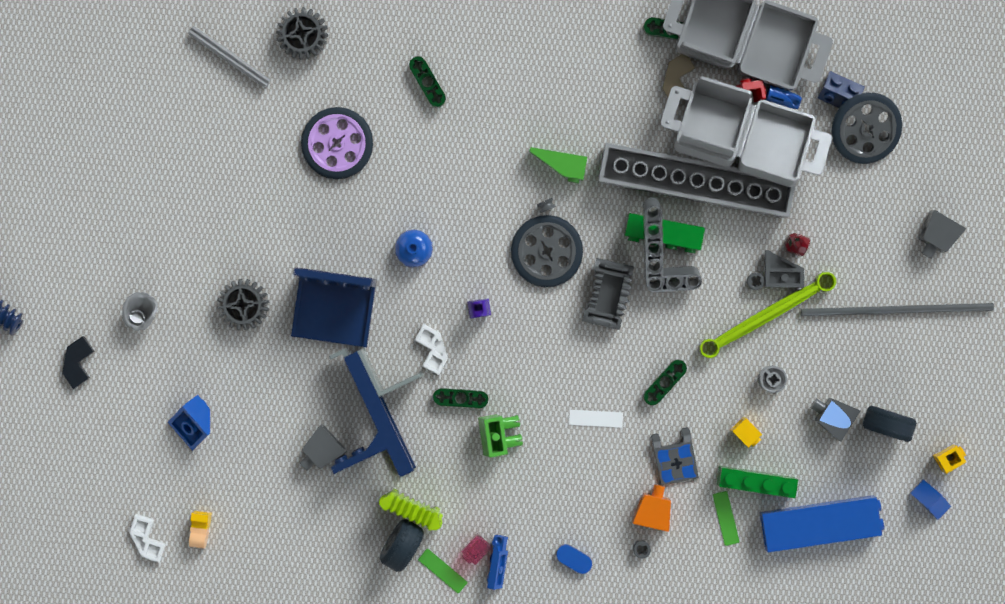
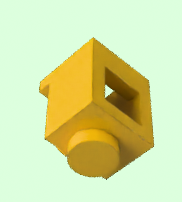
M954 444L933 455L941 471L946 474L966 463L964 450L961 446L958 447ZM952 454L953 458L948 461L947 455Z

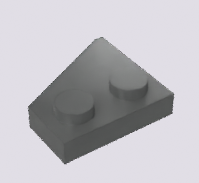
M765 250V287L804 288V268L769 250Z

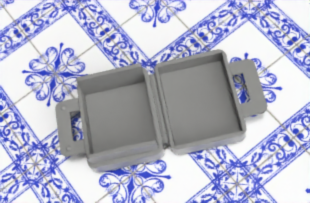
M671 0L663 28L668 32L679 35L676 44L678 53L723 69H730L737 62L739 63V74L757 81L763 80L765 84L789 91L797 87L800 78L813 83L820 81L833 40L816 32L818 26V19L816 17L769 0L763 1L759 6L756 5V0H691L684 23L681 24L676 21L684 0ZM813 43L820 47L813 67L809 69L804 67Z
M700 76L699 80L694 83L692 90L678 86L671 88L661 119V125L664 128L678 132L674 144L677 152L724 167L731 166L737 156L740 157L738 168L741 172L788 187H794L797 184L802 171L814 175L822 174L832 137L829 133L814 129L816 119L813 115L766 100H760L757 105L751 104V91ZM680 99L688 101L682 122L674 119ZM811 139L819 142L813 162L805 160Z

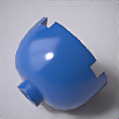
M416 229L407 230L396 240V256L405 266L421 267L432 256V241L423 231Z

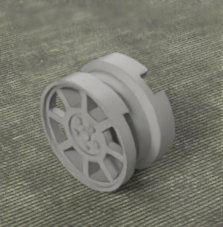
M766 366L760 371L758 382L765 391L778 393L785 388L787 375L780 367Z

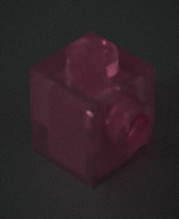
M477 533L462 548V557L469 564L472 562L476 565L491 549V545Z

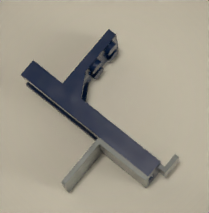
M345 348L330 355L329 358L331 360L343 354V359L378 430L368 448L364 449L362 446L351 453L352 456L347 457L345 454L335 459L334 465L331 466L333 474L386 449L400 477L413 472L416 465L382 395L422 377V372L383 389L365 349L358 350L349 355Z

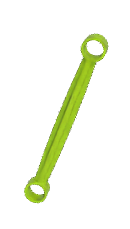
M830 272L819 273L816 276L815 282L754 314L714 340L704 339L699 345L701 355L713 358L717 356L721 347L765 325L819 291L832 290L836 286L835 276ZM823 275H828L832 279V285L829 288L824 289L820 286L819 280ZM711 341L715 343L716 350L712 355H706L703 352L702 347L705 342Z

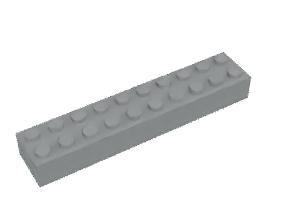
M606 143L604 146L598 183L782 218L790 216L795 186L788 187L741 172L736 167H724L714 163Z

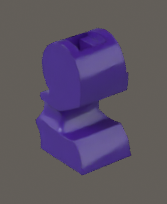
M489 299L467 301L470 318L491 315Z

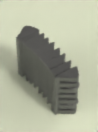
M596 258L594 270L597 274L594 275L596 280L593 281L596 284L593 286L595 291L591 293L593 297L589 298L591 302L587 303L589 308L584 310L582 322L620 330L622 323L620 316L625 315L622 310L627 309L624 304L630 302L627 296L631 295L628 290L632 287L628 283L632 281L629 277L633 275L634 266Z

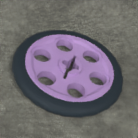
M342 107L327 108L315 114L306 124L301 139L302 153L307 164L317 174L330 179H345L357 174L368 163L373 150V135L367 122L355 111ZM346 120L348 127L345 130L338 129V121ZM322 124L329 126V132L326 135L319 133V127ZM354 133H358L361 136V141L358 144H353L350 140L351 135ZM334 139L342 140L340 142V144L342 145L340 148L337 146L335 148L333 147ZM317 142L324 145V150L321 153H316L313 150ZM354 152L356 155L355 160L347 162L345 160L346 153ZM330 156L337 158V164L334 167L327 165V159Z

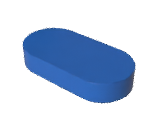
M563 544L557 549V559L564 565L580 574L588 573L591 570L592 560L585 553L569 544Z

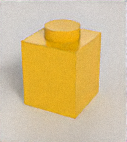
M742 417L730 429L748 448L750 446L754 447L761 440L759 437L762 433L746 417Z

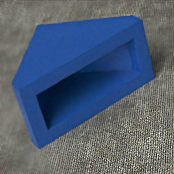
M924 479L910 492L937 520L951 508V505L943 495Z

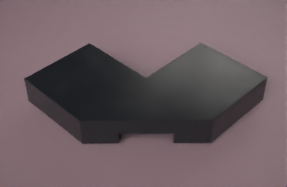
M85 336L77 339L67 346L62 374L73 389L90 379L80 364L82 360L95 352Z

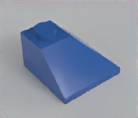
M196 395L183 405L168 421V424L192 451L210 434V408L199 395Z

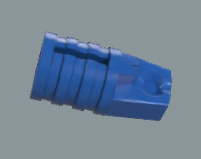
M770 85L765 100L788 108L798 109L802 97L789 90Z

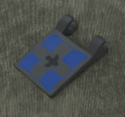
M688 427L681 429L684 442L661 446L659 434L651 435L661 485L699 478L691 433Z

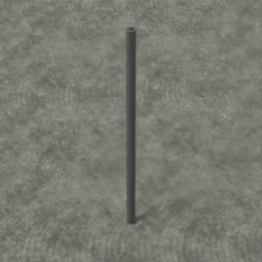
M994 304L801 309V316L993 311Z

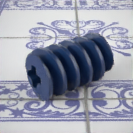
M1 300L0 327L3 326L4 331L9 330V334L12 336L21 328L24 320H21L23 313L16 316V309L8 311L10 305L7 304L3 307L4 300Z

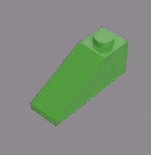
M530 147L532 155L562 177L568 178L567 182L579 183V180H584L587 157Z

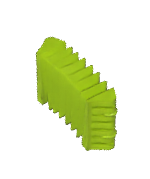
M393 488L392 491L382 495L379 499V505L384 511L390 509V513L396 512V515H401L403 519L408 517L409 522L415 521L416 525L421 523L422 528L427 526L428 530H438L442 526L443 515L440 514V508H430L429 504L425 506V502L421 504L420 500L409 499V495L404 497V493L399 494L397 489Z

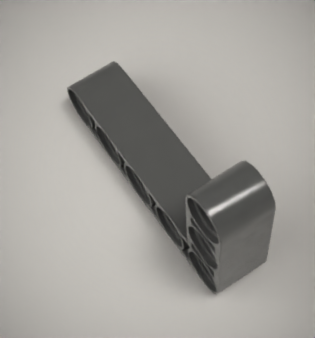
M656 198L646 199L643 203L644 277L648 290L651 292L698 289L702 285L700 271L695 266L663 268L662 210L660 202ZM651 207H656V208H657V209H656L655 211H653V212H649V211H648V209L651 208ZM652 225H656V226H657V227H656L655 229H653V230L648 229V228H649L650 226H652ZM657 243V246L649 247L650 244ZM652 261H657L655 265L650 264ZM691 276H696L695 279L689 280ZM672 277H676V278H677L675 281H670V280H669V279H671ZM654 278L658 279L656 282H650Z

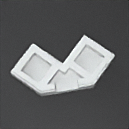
M423 324L414 340L431 349L422 367L440 375L448 360L440 332Z
M135 514L129 534L132 540H134L140 556L160 563L166 544L149 538L154 520Z

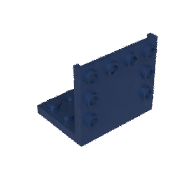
M294 268L293 275L298 276L299 283L291 337L367 348L377 279Z

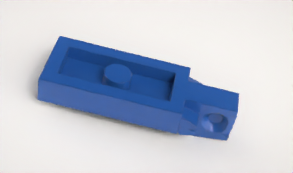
M494 535L492 541L494 546L493 553L490 556V572L487 575L488 589L496 590L503 588L508 550H506L507 536Z

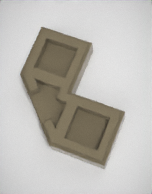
M681 54L668 62L662 87L667 98L672 87L685 88L679 78L695 69L690 58L686 55Z

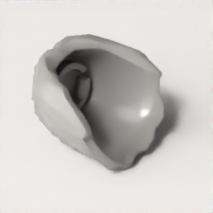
M136 292L127 297L122 308V319L125 325L135 331L145 330L155 318L158 303L154 297L149 296L145 292Z

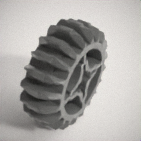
M302 7L301 13H299L298 9L295 8L294 15L290 11L287 12L288 19L282 16L281 19L285 22L284 24L278 23L282 30H277L276 33L282 36L278 37L277 41L283 42L280 48H287L285 50L287 55L292 52V58L295 59L297 54H299V59L303 60L304 54H306L307 59H311V52L314 56H317L318 54L315 50L318 48L320 51H323L320 44H327V41L322 39V37L327 38L329 36L328 33L323 32L328 27L327 25L321 26L325 20L323 18L319 19V13L313 15V10L309 9L306 14L304 7ZM302 19L314 22L317 27H305ZM296 21V29L288 34L289 27ZM301 28L307 32L304 40L298 35ZM318 33L315 42L309 46V38ZM289 40L301 41L303 49L290 45Z
M242 279L238 280V285L235 281H231L233 288L226 285L225 289L228 292H220L222 296H225L224 299L218 298L217 300L218 302H223V306H217V309L224 310V312L219 314L220 317L227 316L223 322L227 323L231 320L229 327L233 328L237 324V330H241L242 325L244 330H248L249 324L252 328H256L255 321L258 324H262L259 317H267L262 312L269 311V308L264 307V304L270 303L269 300H263V297L268 295L267 293L260 294L263 287L260 286L256 289L257 282H253L250 286V279H246L245 285ZM245 289L252 291L257 300H249ZM239 290L237 301L229 303L232 294ZM241 300L247 303H252V305H248L247 307H245V310L243 309V307L235 306L239 303H242ZM258 306L256 314L248 320L250 308ZM230 309H237L240 312V316H242V320L235 318Z

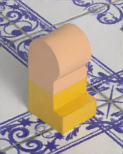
M201 511L191 513L189 547L205 549L212 513Z

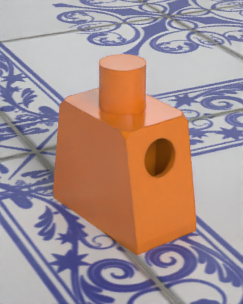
M654 484L652 494H642L632 518L633 524L669 532L671 500L663 497L665 486Z

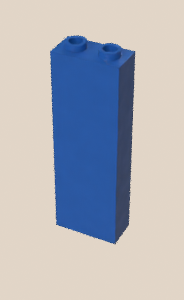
M871 495L759 512L765 550L769 553L883 536L884 522L882 518L880 519L879 511L882 510L881 502L877 500V497Z

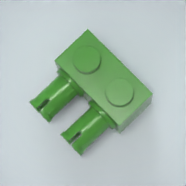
M497 414L478 417L484 456L491 458L508 454L507 448L523 446V441H520L522 440L521 434L505 437L504 429L520 427V422H515L520 421L518 415L506 418Z

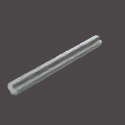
M195 26L190 29L188 34L262 87L266 88L271 80Z

